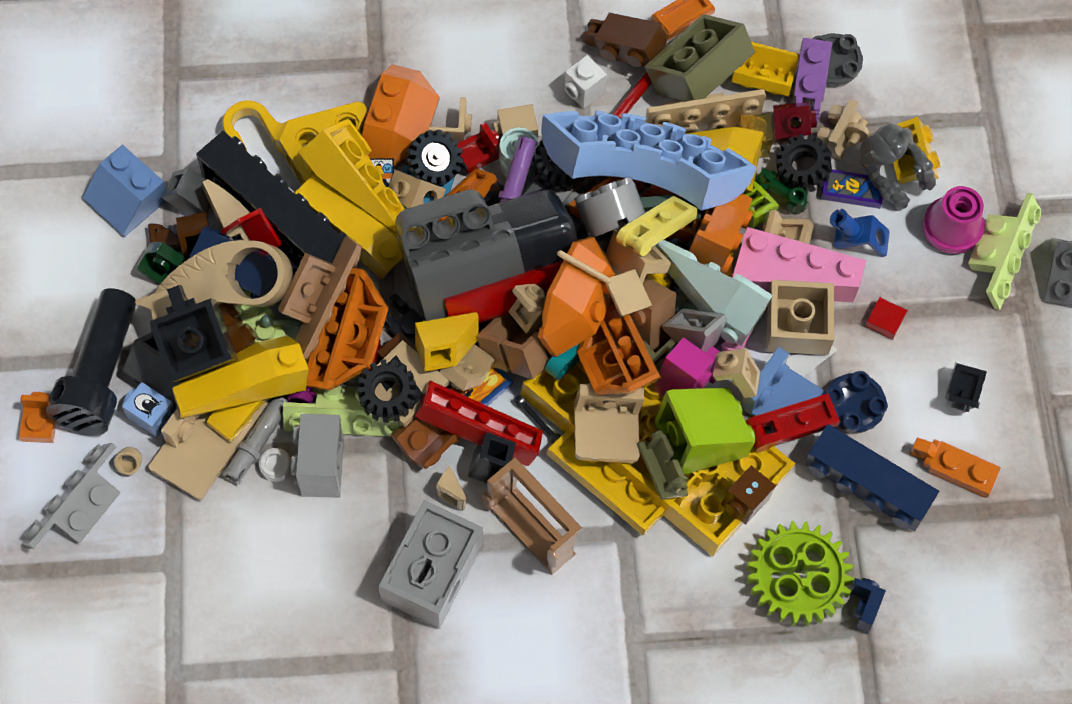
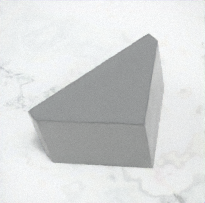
M681 309L663 324L662 328L677 343L684 337L706 353L718 342L727 318L725 314Z

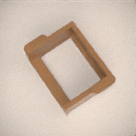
M516 457L487 480V494L485 492L481 493L482 505L488 511L492 510L552 575L576 555L573 551L575 536L582 527ZM517 480L567 532L562 536L518 490Z

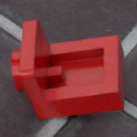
M486 122L480 124L478 134L457 144L458 149L462 148L463 153L460 155V158H463V163L461 165L467 174L499 159L501 139L495 130L491 131Z

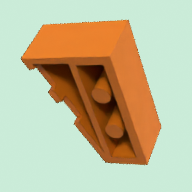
M741 194L731 202L707 210L689 252L696 256L697 262L703 265L713 262L720 266L721 273L727 274L734 258L729 256L731 250L737 251L743 238V234L739 233L740 228L746 229L753 215V212L748 210L753 198Z

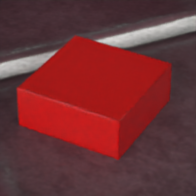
M879 297L865 327L893 340L908 310Z

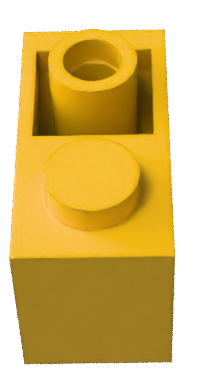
M477 312L415 323V347L425 372L454 367L461 361L478 341L476 337L478 335L479 320Z

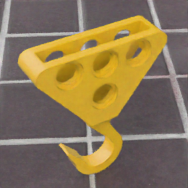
M246 100L235 103L226 111L223 118L224 131L231 138L236 136L244 144L241 136L234 129L235 123L244 116H255L260 119L277 151L283 155L302 186L314 172L305 166L303 158L298 151L324 129L346 119H349L362 135L367 117V109L365 104L357 101L280 123L274 119L264 105L256 101Z

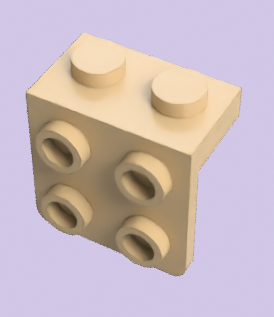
M591 383L579 385L574 401V448L577 459L636 463L640 456L637 446L639 442L638 414L644 401V388L628 394L596 395Z

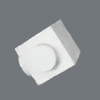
M587 55L565 71L564 90L584 109L606 92L607 74Z

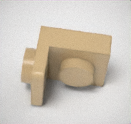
M747 348L718 352L713 370L714 379L716 381L732 379L734 386L739 388L744 398L756 397L760 370Z

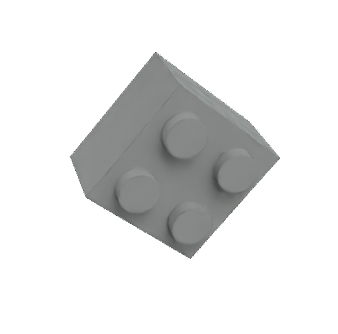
M301 414L300 425H294L293 442L296 444L297 454L292 455L291 474L294 475V485L299 486L302 497L340 498L344 446L340 415Z

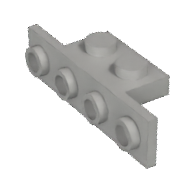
M113 443L103 444L102 446L98 444L92 449L86 458L89 461L82 471L78 469L69 477L66 485L69 487L61 497L58 494L54 496L45 507L47 514L40 522L35 520L24 533V536L27 538L22 543L24 547L34 549L53 525L76 543H81L121 493L97 473L99 468L117 448Z

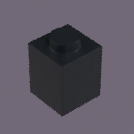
M486 432L474 450L468 477L487 484V480L512 460L516 443Z

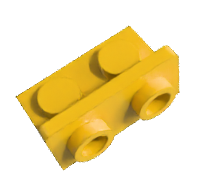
M918 116L898 123L897 125L902 129L909 128L912 131L913 142L924 151L926 157L933 163L934 177L939 179L937 169L941 168L937 152L932 151L930 143L934 141L929 125L924 126ZM904 154L893 162L900 185L917 179L914 172L915 160L912 156Z

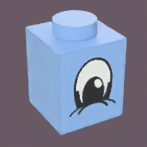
M143 382L136 389H131L127 393L122 405L125 415L129 420L156 438L161 434L162 428L175 412L173 403Z

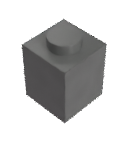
M189 167L173 172L161 198L186 215L207 212L211 208L202 188V182L206 180L204 177Z

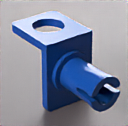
M837 209L831 214L830 224L836 228L834 247L836 249L868 244L881 257L887 256L890 231L874 215L852 218L844 209H840V211ZM877 229L881 234V245H879L876 238Z

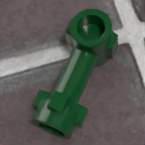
M765 168L760 172L755 181L765 191L770 189L787 201L786 208L788 212L797 215L806 210L808 201L806 200L807 192L799 187L792 190L776 180L778 173L773 170L770 172Z

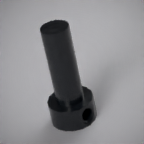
M107 288L101 291L72 376L60 377L55 381L46 407V415L59 427L78 434L92 436L102 435L108 431L117 404V397L109 389V385L137 306L135 303L136 299L131 294L115 288Z

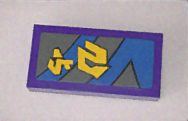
M832 169V172H829L830 178L828 181L823 179L822 200L878 209L882 206L883 198L880 192L874 188L873 183L870 182L868 175Z

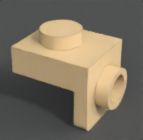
M770 210L768 221H765L763 225L764 232L807 244L810 243L814 228L810 219H782L777 210Z
M536 284L516 285L512 292L517 297V300L509 310V313L526 334L535 333L542 323V314L546 300L545 292Z
M474 344L456 366L443 368L440 370V373L449 380V385L455 389L465 391L482 384L494 363V358Z

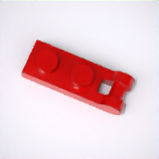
M824 394L751 417L745 422L754 431L755 443L753 446L755 451L763 452L773 446L823 431L827 424L836 427L839 425L840 420L829 394ZM771 425L774 433L766 435L763 427Z

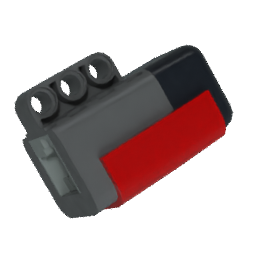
M472 189L405 209L397 215L395 220L399 248L413 297L423 321L477 312L479 316L478 323L510 314L509 310L517 300V297L512 292L516 285L536 284L545 292L546 296L564 259L557 255V252L561 250L568 253L572 243L578 241L571 216L558 195L549 189H541L491 206L486 205L478 191ZM473 207H478L476 210L468 212ZM448 216L445 220L438 222L440 218ZM418 226L416 229L408 231L409 228Z

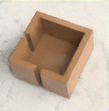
M511 314L495 318L476 336L480 348L494 358L492 367L504 371L511 369L512 373L532 380L545 369L546 364L550 360L549 358L552 357L538 338L539 328L535 333L526 334Z

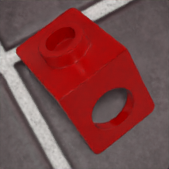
M261 208L238 218L221 230L222 235L242 226L250 241H259L275 247L281 245L280 239ZM259 250L265 254H268V252L265 250Z

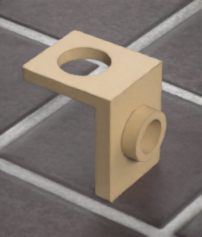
M460 97L458 128L429 126L428 130H432V132L442 130V134L448 132L451 134L450 139L453 141L455 139L458 142L465 140V132H471L472 114H467L466 97Z
M397 170L394 171L388 187L395 191L401 204L408 208L424 204V197L429 191L434 192V200L443 198L446 190Z

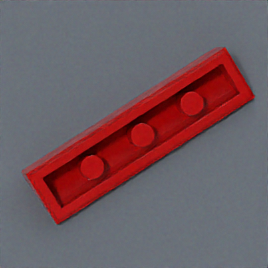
M431 380L428 381L415 417L477 445L486 432L516 443L512 459L516 457L525 466H529L538 456L543 430Z

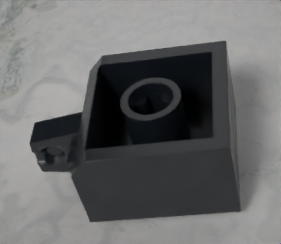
M182 285L167 289L172 306L166 308L167 315L150 321V327L170 382L179 383L237 361L238 357L217 301L210 298L196 303L195 298L187 299ZM191 334L200 338V341L196 343L197 347L188 345V341L192 339Z

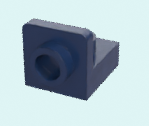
M855 578L850 587V594L862 598L854 614V617L859 619L856 630L868 634L873 626L886 590L879 588L880 585L873 580Z

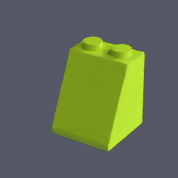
M730 388L672 389L666 391L654 421L657 430H662L664 434L669 436V442L675 453L672 456L673 460H678L684 475L748 457L755 443L754 431L750 425L746 424L742 415L741 403L737 398H734Z

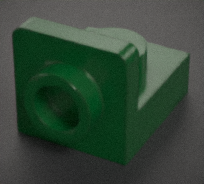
M153 242L148 245L135 269L155 283L161 284L170 270L176 269L187 258L163 242Z

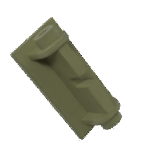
M660 430L651 435L652 441L638 442L637 446L660 499L688 496V478L684 476L678 460H673L672 456L675 453L669 442V436Z

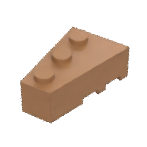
M645 277L643 287L652 306L631 313L630 316L643 341L648 343L656 353L671 339L663 330L662 325L675 315L676 293Z

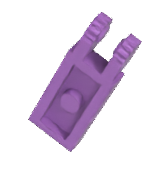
M803 38L793 98H795V103H803V99L813 100L811 110H816L818 123L821 102L824 100L832 42ZM793 117L792 120L799 121L800 118Z

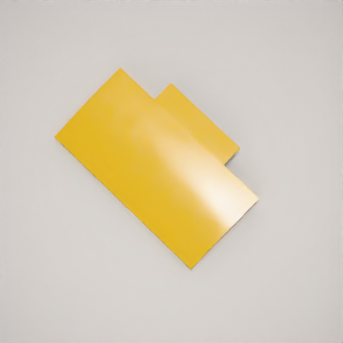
M581 360L560 380H556L544 369L533 380L528 378L524 381L520 395L564 432L548 448L546 455L642 536L662 516H665L712 557L744 524L739 519L731 517L721 505L728 489L751 465L777 487L796 464L775 446L763 452H756L753 446L748 457L685 474L684 476L688 478L687 491L689 495L661 500L641 453L636 463L579 460L575 457L574 401L579 385L590 383ZM656 382L644 387V401L638 414L639 442L652 441L651 435L658 431L654 421L664 397L653 390Z

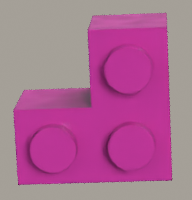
M683 337L665 358L659 373L662 379L656 381L653 390L664 397L666 391L672 389H703L708 382L714 384L716 380L713 377L716 354L720 351L715 347H711L705 353Z

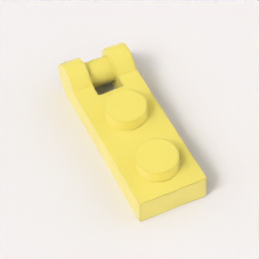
M672 196L622 227L617 234L616 241L624 247L631 246L635 253L644 257L654 245L697 218L698 208Z

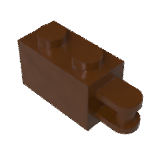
M610 12L604 21L590 19L587 24L588 30L584 31L580 36L585 44L598 48L601 58L608 61L628 63L635 67H645L664 49L667 43L661 23Z

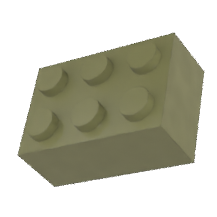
M702 14L646 64L645 68L656 94L686 102L705 99L713 90L723 84L736 69L741 67L755 51L743 23Z

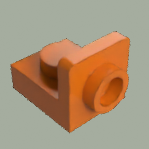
M32 392L31 395H21L20 402L23 406L19 438L22 442L54 443L56 424L46 415V407L50 398L49 394Z

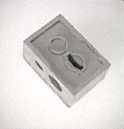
M424 500L379 584L381 601L437 628H441L483 545V527Z

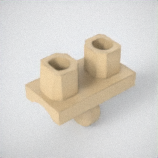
M850 99L846 106L833 105L829 111L828 119L830 124L836 125L835 128L822 127L817 134V138H820L822 143L826 144L828 149L831 150L833 159L842 160L848 146L855 147L857 143H863L866 137L871 134L866 127L868 122L862 119V116L857 111L859 103L856 100Z

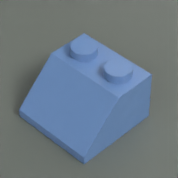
M122 144L99 164L82 198L125 238L166 202V200L161 198L166 186L160 177Z

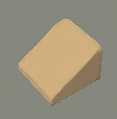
M448 466L436 484L437 496L459 510L464 511L466 508V496L453 470Z

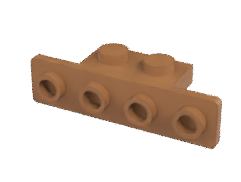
M346 236L332 264L305 253L278 308L281 313L303 321L295 341L300 344L306 360L310 353L316 349L323 326L331 319L333 306L338 296L346 288V279L352 267H355L360 259L362 245L350 237Z

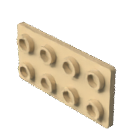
M764 89L729 95H724V93L710 94L705 99L686 102L678 100L667 101L665 105L647 108L645 122L662 126L663 122L675 124L686 128L685 134L728 127L746 129L750 128L751 124L756 125L759 123L766 94Z
M269 398L252 415V422L231 443L207 425V420L213 411L181 418L177 408L161 430L166 442L149 464V470L196 499L202 500L236 453L238 444L245 440L272 398Z

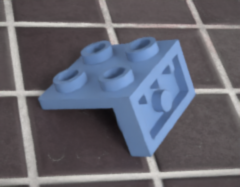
M778 347L760 372L757 396L743 398L741 406L742 410L754 417L824 395L826 391L790 369L786 365L790 353Z

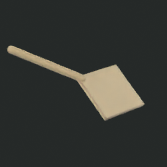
M561 250L557 252L560 258L605 282L620 317L652 306L635 269L609 278Z

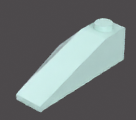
M662 240L657 243L656 247L671 262L667 273L699 311L725 314L727 321L720 336L730 343H737L742 346L761 318L773 295L741 275L735 274L731 278L721 273L720 266L713 262L704 265L697 262V258L693 253L670 242Z

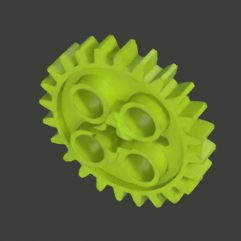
M791 521L789 529L786 531L782 524H778L776 529L777 535L767 530L765 534L767 541L759 538L756 543L759 550L752 549L750 557L755 561L748 562L747 570L755 573L748 576L747 582L756 585L750 593L751 595L761 594L762 597L757 605L760 607L768 604L770 606L767 613L768 616L776 611L779 612L780 623L788 616L791 617V623L794 627L799 618L803 619L806 627H809L812 617L821 624L824 620V613L832 618L836 613L834 606L841 609L845 604L841 597L848 598L851 590L846 586L851 585L854 578L846 574L852 571L853 565L844 563L850 554L849 552L839 553L838 550L843 543L842 541H837L833 544L830 542L833 532L830 531L824 536L820 535L821 525H817L814 531H810L807 521L804 522L801 529H797L795 522ZM814 551L818 553L821 561L813 562L809 560L806 552ZM782 554L788 558L789 564L780 565L774 560L773 556ZM800 569L801 574H806L805 577L800 578L799 573H794L795 570ZM820 569H827V570H828V573L821 572V571H819V570H820ZM772 574H775V575H779V576H781V577H780V578H772L771 575H772ZM811 583H822L826 588V592H815L812 589ZM787 585L791 587L794 591V596L787 597L782 595L779 591V586Z

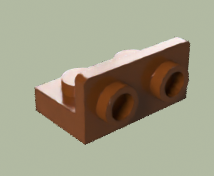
M417 417L405 428L401 425L391 435V438L412 464L424 469L436 464L440 460L441 455L452 444L461 439V437Z

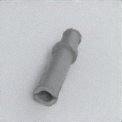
M280 396L273 397L245 441L238 444L236 447L237 453L226 470L223 471V475L228 480L240 484L253 462H258L261 457L260 451L283 417V403L288 402Z

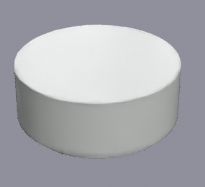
M272 448L265 451L259 459L261 474L265 479L272 482L286 479L291 472V459L288 453L280 448Z

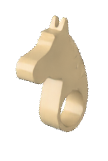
M249 240L224 242L192 256L163 280L155 294L139 298L135 303L151 309L153 320L168 314L166 308L172 306L167 289L182 285L187 299L195 298L196 303L212 298L217 301L218 305L226 303L267 307L279 302L284 297L292 281V266L284 252L275 246ZM258 250H265L276 262L278 269L277 280L269 293L260 298L252 299L241 290L238 281L235 280V269L248 254ZM191 334L192 339L188 341V345L197 347L196 343L200 341V338Z

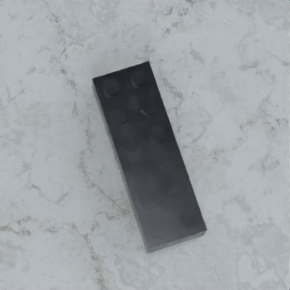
M222 131L196 153L202 177L225 189L250 213L259 208L262 209L281 241V245L277 248L284 252L292 263L299 267L305 253L331 264L333 263L347 235L344 232L338 233L331 227V222L323 213H315L303 195L300 193L295 195L288 189L287 182L279 174L273 175L269 172L265 162L259 156H251L239 138L236 136L231 138L225 131Z

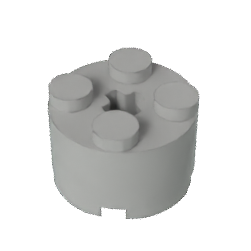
M632 177L599 187L596 191L574 198L589 237L595 238L614 229L624 227L645 214Z

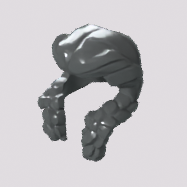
M884 124L876 132L867 136L861 144L860 164L865 168L874 188L880 192L883 199L889 201L895 208L899 210L906 208L910 198L907 197L904 189L896 181L888 180L880 175L882 165L891 164L904 154L910 155L915 160L914 172L919 181V187L922 190L927 189L930 191L936 186V179L932 170L933 163L926 157L924 151L913 142V134L909 128L902 129L897 124Z

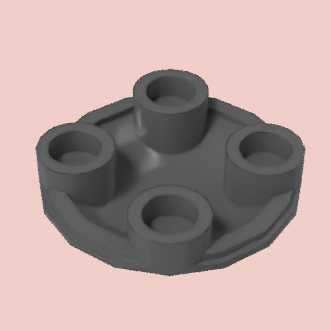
M829 33L812 38L832 42L826 85L839 86L847 84L858 76L863 65V55L853 35Z

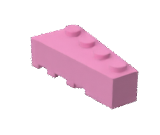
M747 227L733 277L735 274L741 275L767 292L771 280L834 283V301L854 302L867 260Z

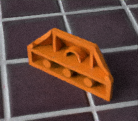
M391 64L381 74L362 137L372 150L368 154L369 158H394L395 167L405 162V159L408 157L406 152L410 144L421 133L424 134L428 131L429 126L431 127L440 96L420 71Z
M587 237L572 243L567 253L568 255L609 278L616 276L607 256L594 237ZM563 261L547 292L542 314L543 327L539 328L538 333L539 340L551 356L557 357L596 334L613 300L605 282L568 261Z
M351 269L346 279V288L338 296L333 306L331 319L323 326L319 335L318 345L311 352L307 364L309 371L306 387L332 390L361 374L365 368L367 370L370 369V364L373 363L389 308L363 269Z
M612 300L596 334L581 342L577 351L596 395L634 393L662 379L630 314L620 317Z

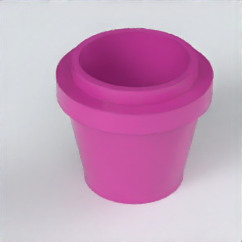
M957 186L951 188L943 197L930 204L923 218V231L928 241L934 247L946 253L960 254L976 246L985 229L983 218L984 203L979 193L969 187Z

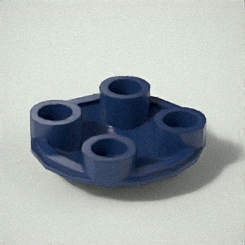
M856 371L837 377L828 386L825 393L829 394L840 420L837 427L847 432L862 433L873 429L882 421L888 408L882 387L864 371Z

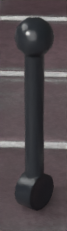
M521 395L514 398L515 403L520 408H523L550 437L552 444L561 437L560 434L554 433L527 405V402Z

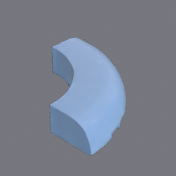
M577 111L545 114L542 118L541 133L547 154L572 179L586 176L632 177V179L669 190L683 197L700 210L724 205L736 199L751 183L757 168L729 148L722 151L710 145L712 139L706 136L685 134L686 128L668 122H663L662 126L646 123V117L622 113L621 118L604 111H595L594 116H579Z

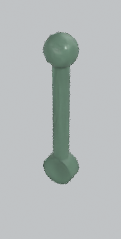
M264 315L261 318V324L264 327H270L271 325L302 326L303 321L277 319L269 315Z

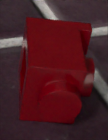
M809 102L773 105L775 139L792 136L798 137L800 134L808 136V134L811 135V128H817L816 110H810ZM793 117H798L801 119V124L793 127L790 125V120Z

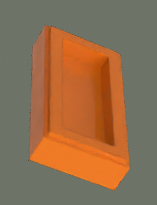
M676 0L652 14L651 21L661 23L666 39L670 40L685 31L702 14L710 16L714 14L715 7L709 0Z

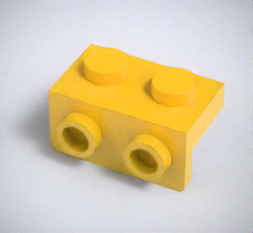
M751 42L755 53L741 67L734 71L732 82L745 88L764 89L773 95L789 96L799 54Z

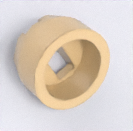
M125 447L115 457V467L124 475H132L140 468L142 455L134 447Z

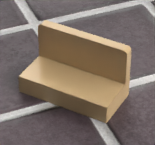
M614 229L605 255L616 275L635 269L643 285L646 274L668 272L671 262L655 245L646 256L642 257L635 253L631 246L624 247L617 243L616 237L620 229Z

